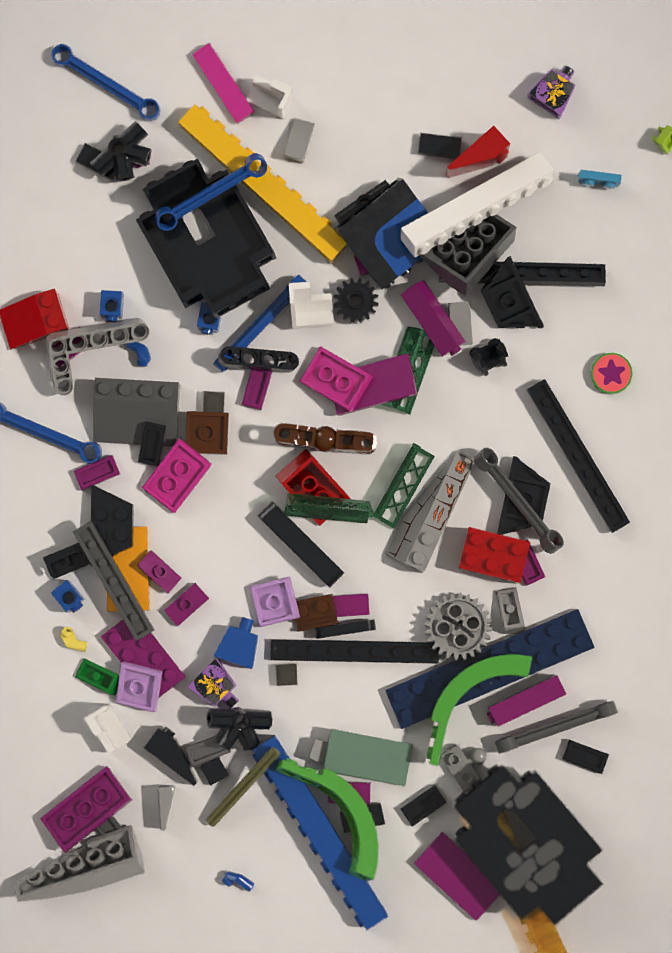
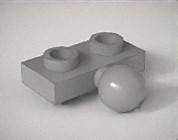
M457 744L440 757L462 790L465 791L481 778L473 764H483L487 759V754L482 748H475L471 751L470 757L467 758L459 744Z

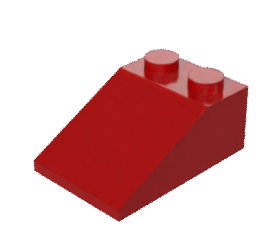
M492 126L447 166L446 177L450 178L491 167L496 162L501 164L508 157L510 142L495 126Z
M55 288L32 295L0 309V319L10 350L44 340L50 333L70 330L59 294Z
M307 449L303 450L275 475L283 487L319 526L351 499Z

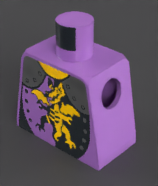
M566 65L560 73L551 69L530 90L527 98L560 119L575 87V84L569 81L575 73L574 70Z
M215 658L187 686L213 706L222 701L231 709L239 701L231 693L237 685L218 658Z

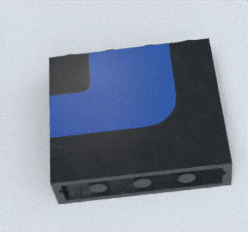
M398 177L336 226L334 231L343 238L376 282V287L381 290L388 289L395 283L394 280L397 277H402L409 273L412 265L416 262L419 264L424 261L419 255L414 258L401 241V228L428 214V212L404 179Z

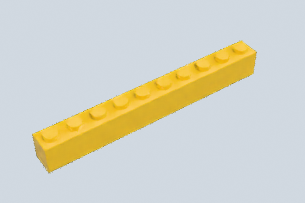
M194 104L178 121L179 127L230 173L244 166L246 158L254 152L248 147L244 149L239 144L241 141L233 133L229 135L224 131L225 126L219 120L214 122L209 117L210 113L203 106L199 108ZM254 160L249 165V169L257 171L261 163L258 160ZM269 166L263 176L257 178L250 176L241 181L243 185L331 264L347 248L348 245L343 238L338 236L331 227L332 223L325 216L322 218L316 214L317 209L309 202L305 204L300 199L302 196L295 189L290 190L286 187V181L279 175L275 177L270 172L271 168Z

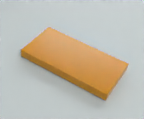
M134 527L133 547L118 553L113 558L143 610H150L149 577L136 566L148 553V527ZM107 592V612L118 611Z

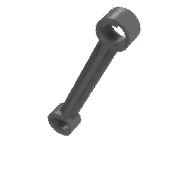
M487 447L479 451L474 456L475 465L481 471L490 473L540 536L541 548L548 554H553L562 548L564 540L561 534L556 530H549L497 465L498 457L496 453Z
M614 700L539 727L495 741V745L499 754L505 753L525 744L614 715L618 711Z

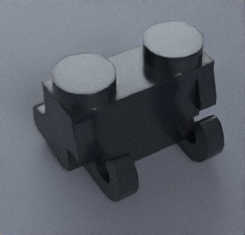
M493 338L488 342V345L482 348L475 347L469 352L478 371L481 370L484 376L489 375L488 370L500 364L503 367L507 366L505 358L508 357V353L504 343L498 338Z

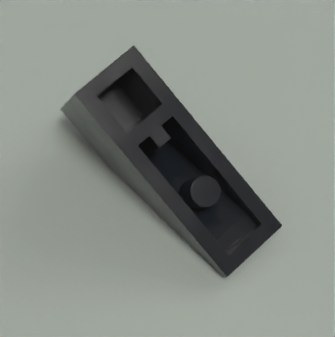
M167 726L164 729L159 727L144 746V749L195 786L198 781L178 740L174 737L176 733Z

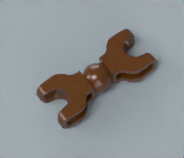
M286 423L278 424L274 429L276 442L279 445L288 447H315L321 452H330L335 449V451L368 455L373 453L377 446L376 436L373 433L364 431H336L329 426H321L316 429V427ZM283 431L290 433L289 437L285 439L281 438L280 434ZM363 440H369L371 442V445L369 447H364L361 445V442Z

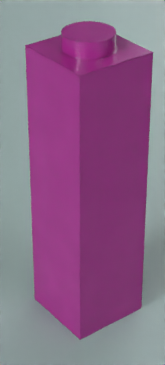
M424 280L415 283L401 294V297L442 357L447 354L453 356L461 350L460 346L466 341Z
M554 675L489 706V712L486 714L490 723H495L499 727L566 695V692L558 675Z

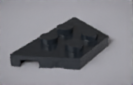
M511 256L507 257L481 289V293L498 328H525V326L543 328L544 324Z
M513 456L509 480L543 521L551 483L538 475L532 468L519 460L518 457ZM505 494L497 534L504 535L531 528L532 526Z
M91 485V521L114 557L118 553L133 547L134 505L95 485Z

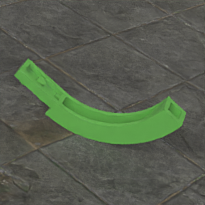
M508 654L489 657L468 666L448 683L437 699L430 718L431 721L438 722V725H433L431 738H434L433 746H429L426 759H430L429 764L438 766L449 717L459 699L474 685L492 677L502 675L528 677L532 661L531 656Z
M286 758L278 762L275 771L321 790L339 806L350 827L353 842L352 862L348 874L365 881L374 880L378 865V837L371 813L358 792L346 780L326 768L316 773L317 771L311 767L303 768L298 766V763L292 759Z

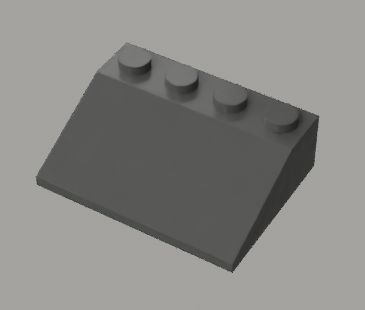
M497 214L483 219L480 224L467 228L462 234L454 235L444 244H438L426 254H420L419 256L450 287L466 297L515 241L517 227Z
M95 378L93 442L141 445L144 426L147 421L165 425L166 431L163 446L173 447L177 442L179 382Z

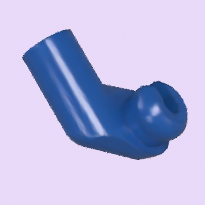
M139 342L128 343L126 348L137 354V364L141 367H146L151 359L147 346Z
M228 871L222 878V882L228 887L233 882L248 892L254 887V883L242 874Z

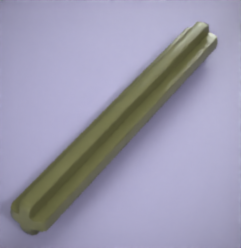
M271 747L206 818V822L210 826L214 827L280 756L279 750Z

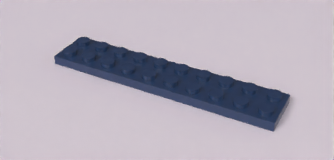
M576 609L481 649L480 654L474 652V658L467 655L466 661L460 658L457 661L450 662L385 691L399 725L403 729L431 717L437 699L448 683L458 673L478 661L508 654L531 656L532 661L529 675L595 647L579 609ZM502 675L483 680L470 688L455 706L524 677Z

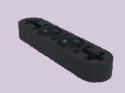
M228 346L223 348L218 354L219 363L229 368L289 373L294 371L299 365L298 356L293 352ZM227 352L231 357H236L238 353L240 354L239 358H232L230 361H227V357L224 356ZM244 354L252 355L254 362L252 364L246 363L243 359ZM264 356H271L274 364L270 366L265 364ZM287 358H289L290 362H293L290 367L286 362H281L278 366L279 361H285Z

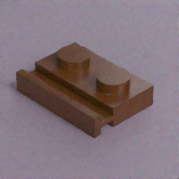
M333 594L296 601L300 618L295 619L297 632L339 624Z

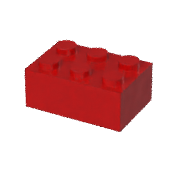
M469 527L459 569L520 584L530 542Z

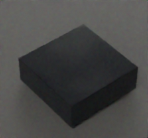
M220 757L201 766L210 786L229 776Z

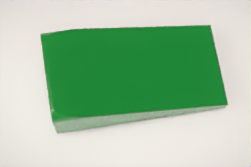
M84 658L75 677L115 696L118 689L119 674Z

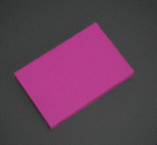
M320 346L299 382L352 413L373 376Z
M179 438L142 488L171 512L176 513L212 466V463Z

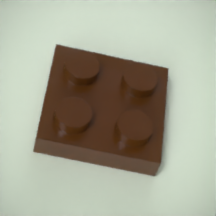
M187 411L186 443L199 454L227 455L229 413Z

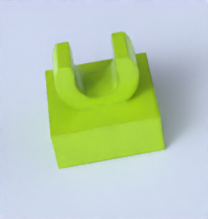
M669 125L665 128L658 127V131L661 134L658 137L653 135L651 137L659 149L666 154L672 149V127Z

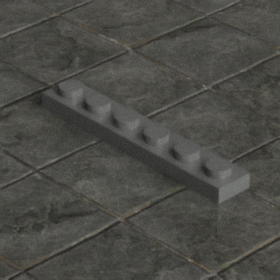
M90 521L74 530L75 537L135 640L137 641L155 631L93 522Z

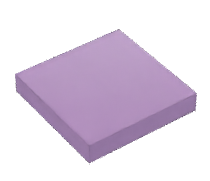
M290 577L250 587L259 627L300 618Z
M122 662L116 703L156 712L162 671Z

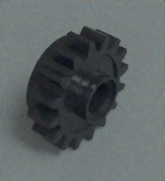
M350 278V284L343 281V288L337 287L336 289L339 295H334V299L338 300V302L334 303V307H339L337 315L343 314V320L345 321L349 318L351 324L355 320H358L359 324H361L363 318L370 320L369 314L375 315L376 311L373 307H378L379 304L374 301L379 297L378 294H373L375 287L369 288V281L362 284L361 278L357 282ZM358 296L361 298L362 303L354 306L351 304L350 299Z

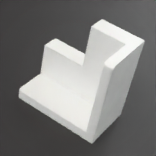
M255 75L252 81L253 87L247 97L248 102L283 119L294 98L293 88L276 79L270 82Z
M310 282L289 283L293 329L334 325L332 293L311 295Z
M111 704L105 705L84 718L95 737L98 736L108 754L131 740L130 735Z

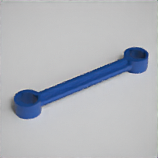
M59 44L52 50V58L56 65L72 68L136 108L145 121H154L159 117L160 108L154 99H143L74 56L71 48L65 44ZM69 51L70 57L67 61L58 62L55 58L56 53ZM156 105L157 110L153 116L147 117L142 113L143 107Z
M253 153L246 158L244 166L173 208L162 207L158 209L155 214L158 227L164 231L172 230L176 227L179 218L250 176L256 178L263 176L268 168L264 157L261 154ZM261 160L259 170L252 171L249 169L251 162ZM163 214H171L172 217L168 224L159 222Z
M297 275L290 283L307 281L300 275ZM289 284L231 345L232 347L246 348L290 303ZM227 352L224 357H227V361H230L232 358H237L240 354L238 353L236 357H231ZM218 358L213 363L222 373L229 368L222 366Z
M0 402V422L78 453L86 463H93L101 458L102 448L98 443H84L7 411L5 405ZM93 445L92 447L96 451V459L90 460L85 457L84 449L86 446Z

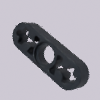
M375 619L315 628L316 639L376 630Z

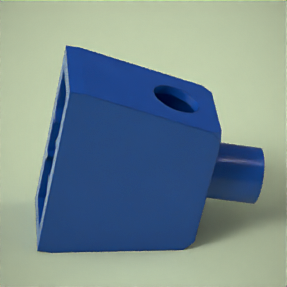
M242 617L239 628L229 626L214 656L253 669L258 635L250 633L254 620Z

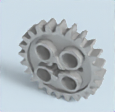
M451 593L449 600L442 596L443 603L436 600L437 608H429L433 614H426V618L430 622H425L424 626L430 629L425 631V635H431L427 642L435 643L432 650L439 648V656L444 652L447 653V660L451 655H454L455 661L458 660V656H462L463 661H466L467 654L474 658V651L479 654L481 653L479 646L487 647L484 639L490 640L491 638L486 633L492 631V627L487 626V624L492 622V619L485 618L489 611L482 612L484 604L477 606L478 599L470 601L469 594L465 599H462V593H459L458 598H455L453 593ZM457 608L461 611V615L459 617H452L449 611ZM446 616L455 625L461 623L463 630L458 629L457 631H455L454 624L442 619V617ZM469 620H476L479 626L471 629L467 626V622ZM446 625L450 631L447 634H440L438 627ZM464 631L473 634L474 638L469 637ZM458 637H464L467 644L458 646L455 640Z

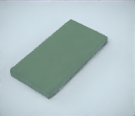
M330 728L323 768L338 774L405 786L413 744Z

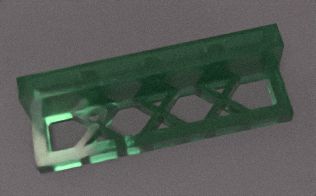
M407 326L397 356L409 354L418 393L435 345L429 338L427 347L423 349L422 342L424 337L429 338L426 332L420 328ZM420 357V367L416 368V359ZM417 395L407 397L408 401L405 408L400 406L402 399L382 405L410 415Z
M413 443L372 517L394 529L435 456ZM418 452L429 458L426 465L416 468L414 459ZM413 463L414 469L408 470ZM423 469L420 475H418L417 470ZM415 471L417 481L415 484L406 486L404 476L406 473ZM403 481L404 487L398 488L401 482ZM413 487L410 493H408L407 488ZM405 489L407 496L405 502L396 504L395 492ZM393 500L394 505L388 506L390 501ZM402 505L400 511L398 512L397 506ZM395 507L397 516L393 523L382 517L386 509Z
M288 493L284 513L285 516L367 523L368 517L373 516V509L370 501Z

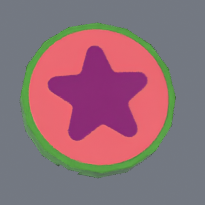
M617 353L603 354L597 358L591 368V380L594 386L606 394H618L625 390L633 376L629 361Z

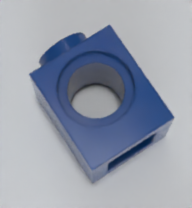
M101 290L99 315L101 318H105L104 321L115 322L117 319H122L124 301L122 291ZM109 302H116L117 308L114 311L109 312L106 310Z
M201 302L197 328L201 330V333L213 335V332L218 333L221 317L215 319L212 324L204 323L205 316L213 314L205 302Z
M66 580L51 592L66 613L70 611L75 613L83 606L82 602L85 599L70 580ZM67 592L74 594L75 598L71 604H67L64 601V596Z

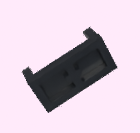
M79 543L43 557L49 574L53 579L90 565V561Z

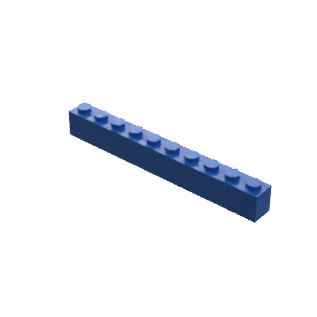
M276 735L253 749L255 752L252 755L253 758L258 762L271 747L279 750L280 756L264 772L265 777L270 784L274 782L278 788L275 792L281 802L285 800L289 807L286 810L292 819L296 818L300 823L298 829L302 836H308L312 842L309 844V847L315 856L319 854L323 861L320 864L326 873L330 872L334 877L332 880L334 887L337 891L342 890L345 898H343V901L349 910L353 908L357 915L354 918L360 928L364 926L366 930L370 929L387 918L388 913L367 881L348 874L352 856L306 783L275 771L278 762L290 758Z

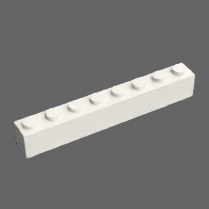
M539 152L402 227L401 241L414 258L420 254H426L431 248L438 244H444L454 235L462 234L467 228L480 224L483 219L498 214L503 208L513 206L521 198L531 196L539 188L547 187L553 180L554 169Z

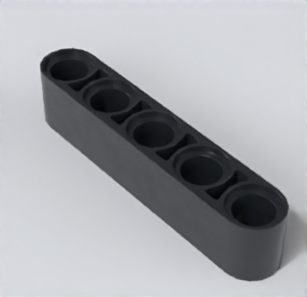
M271 501L258 515L329 588L344 574L274 502Z

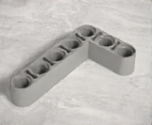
M132 318L50 333L45 343L51 381L55 391L59 395H68L73 390L69 354L143 341L149 336V328L146 323L140 318ZM137 326H143L140 333H134V329ZM116 330H123L119 337L113 336ZM96 333H102L100 340H93V336ZM75 337H82L80 343L72 344V340ZM56 340H60V341H61V344H60L59 347H57V348L51 347V345H52V343H53L54 341H56ZM59 360H63V361H64V364H63L62 367H60V368L54 367V366H55V363H56L57 361H59ZM60 381H67L65 387H58Z

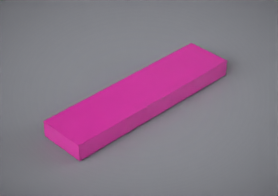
M210 43L192 54L236 123H240L255 112Z

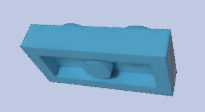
M580 170L577 182H582V185L589 187L599 184L603 185V188L615 189V187H619L622 175Z

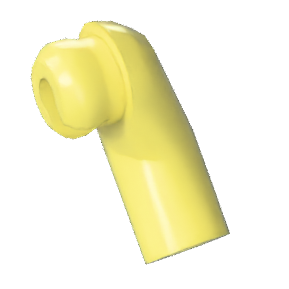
M64 627L60 636L65 646L69 649L85 652L87 642L77 640L71 627Z

